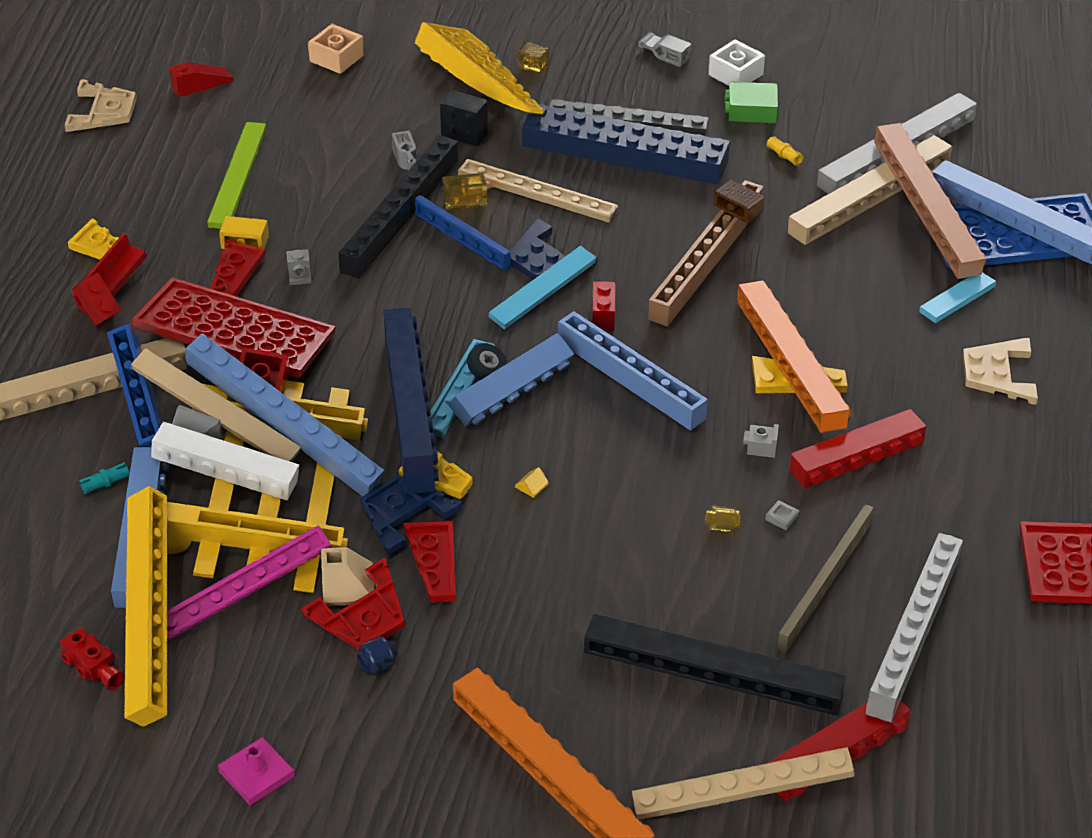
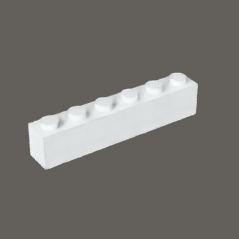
M163 422L152 439V458L273 497L288 500L298 481L299 464Z

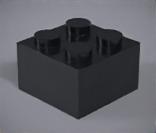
M450 90L440 102L441 136L478 146L488 133L487 100Z

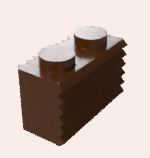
M733 179L714 191L713 205L746 223H749L752 219L754 220L757 215L763 212L764 196L750 190V188L743 186L741 183L733 181Z

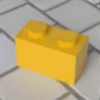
M225 216L219 231L221 249H225L226 239L265 249L269 238L267 220Z

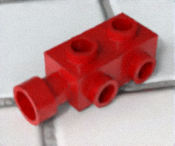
M80 627L60 641L63 661L68 666L74 664L82 679L85 680L89 677L95 682L101 678L102 684L109 690L117 689L123 683L124 674L115 667L113 652L107 646L104 648L94 634H88Z

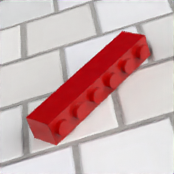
M911 409L791 453L789 471L804 488L817 485L830 478L838 477L851 470L859 469L885 457L919 446L924 443L927 426Z
M900 700L892 722H888L865 714L866 703L768 763L848 747L851 761L855 758L859 759L876 745H883L889 737L905 731L909 725L908 721L911 710ZM810 786L776 793L784 801H787L794 796H800Z

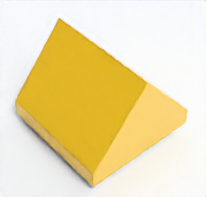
M540 467L526 474L515 485V488L535 498L549 485V482Z

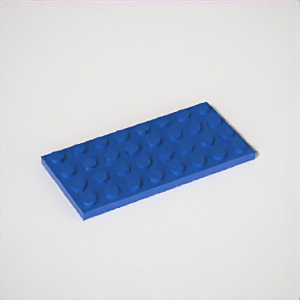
M1086 193L1030 198L1035 202L1092 227V204ZM966 205L953 206L963 224L967 226L972 238L976 240L980 251L984 253L986 257L985 265L1072 256ZM943 256V259H944V261H945V263H946L948 269H951V267L949 266V264L947 263L946 259H945L944 256Z

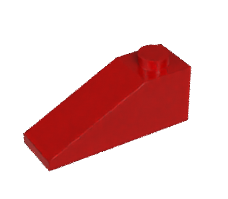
M190 62L169 67L171 86L178 97L234 81L232 75L224 67Z

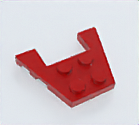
M385 558L365 569L367 576L377 587L375 590L336 614H333L322 598L319 597L301 608L304 617L359 650L360 645L378 636L386 639L406 626Z

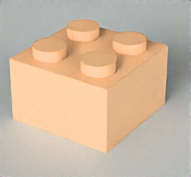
M334 24L329 25L308 42L310 62L340 74L364 56L363 36Z

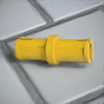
M775 136L770 137L767 141V147L775 151L780 158L789 160L795 166L802 163L803 154L794 150L790 144L783 143Z

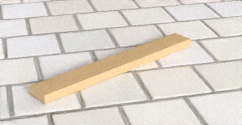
M467 159L458 170V176L467 179L473 177L490 182L492 187L610 223L618 211V205L470 159Z
M145 348L131 364V369L198 412L220 419L223 428L262 453L292 462L301 451L299 445Z

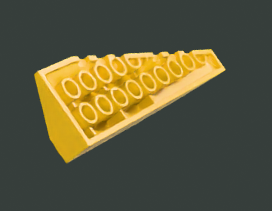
M422 22L415 44L421 48L420 51L430 55L431 60L438 62L454 76L477 91L501 103L525 112L543 114L544 110L535 100L530 99L531 95L523 91L524 87L521 84L517 83L516 85L517 79L506 67L501 66L502 62L495 59L496 55L493 52H489L490 48L466 29Z

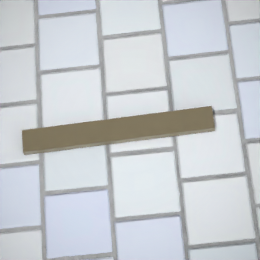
M869 505L863 506L779 632L778 650L787 653L870 527L874 507Z

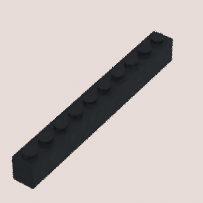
M440 135L338 252L340 273L358 279L416 211L415 198L420 195L427 198L458 161L457 140Z
M593 614L584 637V653L835 716H837L844 691L845 675L681 634H674L657 628L625 622L608 616Z

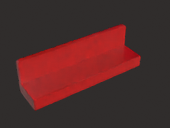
M123 233L84 279L99 272L114 297L145 260L147 254L145 250L130 245L127 234ZM73 291L72 295L78 310L87 313Z

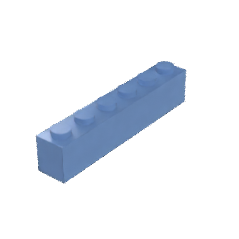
M556 333L457 394L449 404V407L465 427L471 423L477 425L486 417L487 413L491 412V414L499 411L503 407L502 404L506 401L512 403L520 396L519 393L522 391L527 393L537 386L536 383L542 380L545 382L554 375V371L559 370L561 372L571 364L569 360L574 353L559 333Z

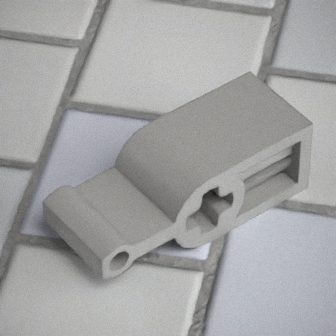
M650 32L639 41L638 46L641 48L650 49L657 58L679 67L691 58L692 44L670 35H665L661 38Z
M409 130L391 133L392 150L399 167L409 171L416 163V145Z

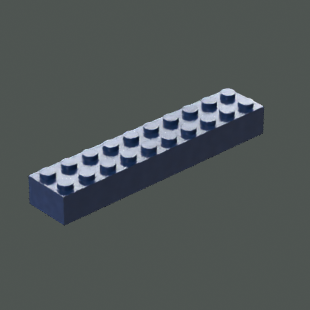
M539 104L544 110L543 114L529 113L522 126L523 147L713 184H719L729 156L730 141L722 140L721 138L643 125L642 123H633L600 115L596 116L563 108H554Z
M410 307L383 310L385 345L405 493L435 491L434 481H439L438 468L433 466L438 463L437 449H434L435 435L431 433L433 432L432 417H429L431 416L430 403L427 402L428 391L427 387H425L426 379L423 358H421V345L418 344L419 333L416 316L411 315Z

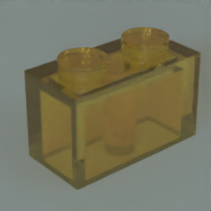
M484 173L442 177L443 200L446 210L487 205V184Z

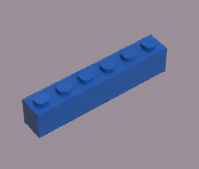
M126 324L107 332L139 446L152 447V439L162 425L163 420L152 382L131 369V364L142 352L138 336L131 326Z

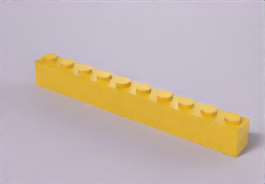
M151 486L127 498L125 718L143 727L167 716V496Z

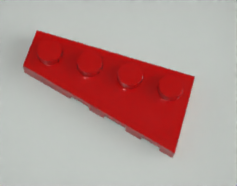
M226 239L225 249L222 251L221 261L217 266L216 276L213 278L210 289L237 297L265 258V249Z
M453 521L404 523V531L430 603L456 602Z

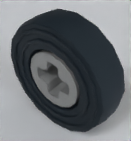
M489 343L475 345L467 356L468 369L480 380L508 364L504 353Z

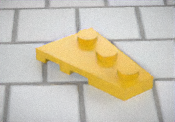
M92 218L68 241V247L71 250L100 260L119 237H113L107 228H101L97 221Z
M437 451L438 463L433 466L438 468L439 481H434L435 490L462 499L473 485V477L454 463L447 462L443 459V455ZM402 466L398 470L401 477H403Z

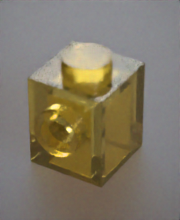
M527 42L518 52L519 68L540 74L549 64V48Z

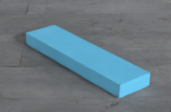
M983 272L981 275L968 277L920 306L919 312L934 323H937L994 288L996 281Z

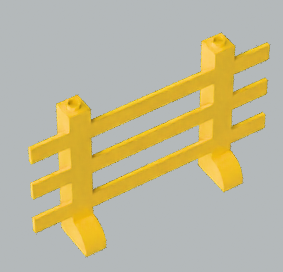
M286 381L283 391L286 397L341 438L360 441L361 432H366L368 418H364L365 408L347 406L350 390L331 387L329 403L301 399L304 383ZM203 384L204 386L208 387L209 389L219 394L226 400L230 401L237 407L241 408L248 414L252 415L259 421L266 424L264 421H262L260 418H258L256 415H254L252 412H250L248 409H246L244 406H242L240 403H238L236 400L230 397L219 387ZM226 431L224 441L243 447L244 440L230 431ZM317 462L306 522L277 518L281 498L265 493L261 495L257 515L228 511L234 483L215 478L208 508L167 502V554H177L185 551L190 546L191 541L200 542L193 576L213 578L221 545L250 549L247 565L319 525L331 543L332 548L347 547L348 538H343L344 528L326 525L335 475ZM321 555L297 568L293 590L314 593L319 560H322Z

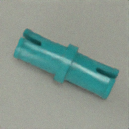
M123 462L106 470L103 468L99 470V473L81 479L79 482L82 490H84V494H87L104 486L107 488L111 486V483L129 477L130 472L126 463Z

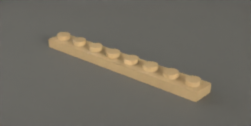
M848 747L635 790L632 791L637 819L642 820L854 777V769Z

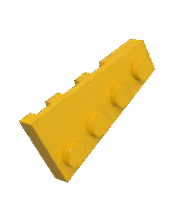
M752 356L755 393H795L774 359ZM823 367V371L827 377L831 378L836 390H839L840 393H847L848 385L845 370Z

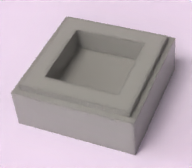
M778 500L767 512L765 520L787 530L798 518L799 510Z

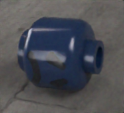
M378 636L360 645L357 659L363 671H368L375 675L391 668L395 664L397 649L392 641L388 642L384 637Z

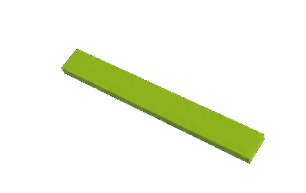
M246 122L208 219V228L221 229L225 216L234 217L267 130L266 123Z

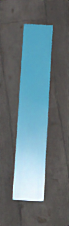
M579 246L491 310L489 318L505 330L596 262V257L582 246Z
M473 339L430 411L431 416L429 417H432L433 432L431 433H434L435 436L444 438L456 417L449 407L453 398L478 380L468 369L467 356L475 345L488 342Z

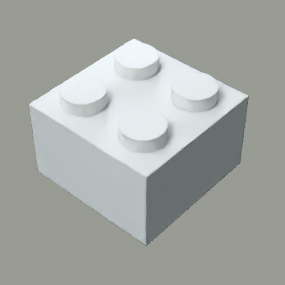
M733 40L710 55L708 75L728 86L730 82L751 83L763 75L765 55L737 40Z

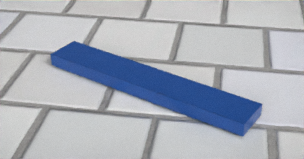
M420 195L415 198L416 216L505 272L511 268V251Z

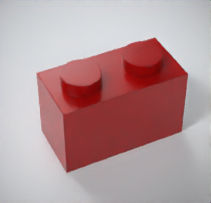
M99 272L84 279L72 288L95 327L122 311Z
M593 282L592 323L603 331H614L615 282Z

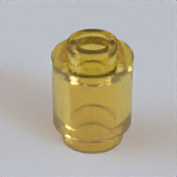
M711 505V510H706L705 524H709L710 530L733 531V529L740 528L741 510H735V507Z

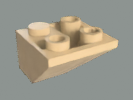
M347 547L321 549L323 601L327 606L350 605L374 590V583L367 576L365 570L373 565V562Z

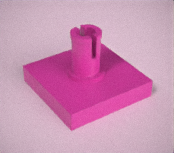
M263 737L218 765L220 774L250 806L295 777L294 770Z

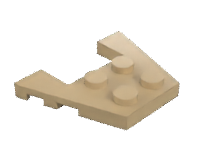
M81 79L77 88L78 96L95 97L89 115L68 114L65 122V131L71 132L129 123L137 100L136 92L113 87L111 90L103 88V84L96 83L91 85L88 84V80Z
M1023 338L963 349L962 359L965 386L992 394L995 391L1007 394L1008 398L1016 400L1017 397L1028 399V403L1036 405L1038 399L1036 384L1012 383L1008 358H1030V339Z

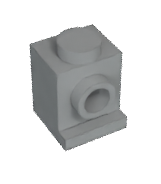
M308 249L286 251L290 285L311 283Z
M774 424V427L750 425V431L745 430L743 441L744 445H748L747 455L775 458L779 425Z

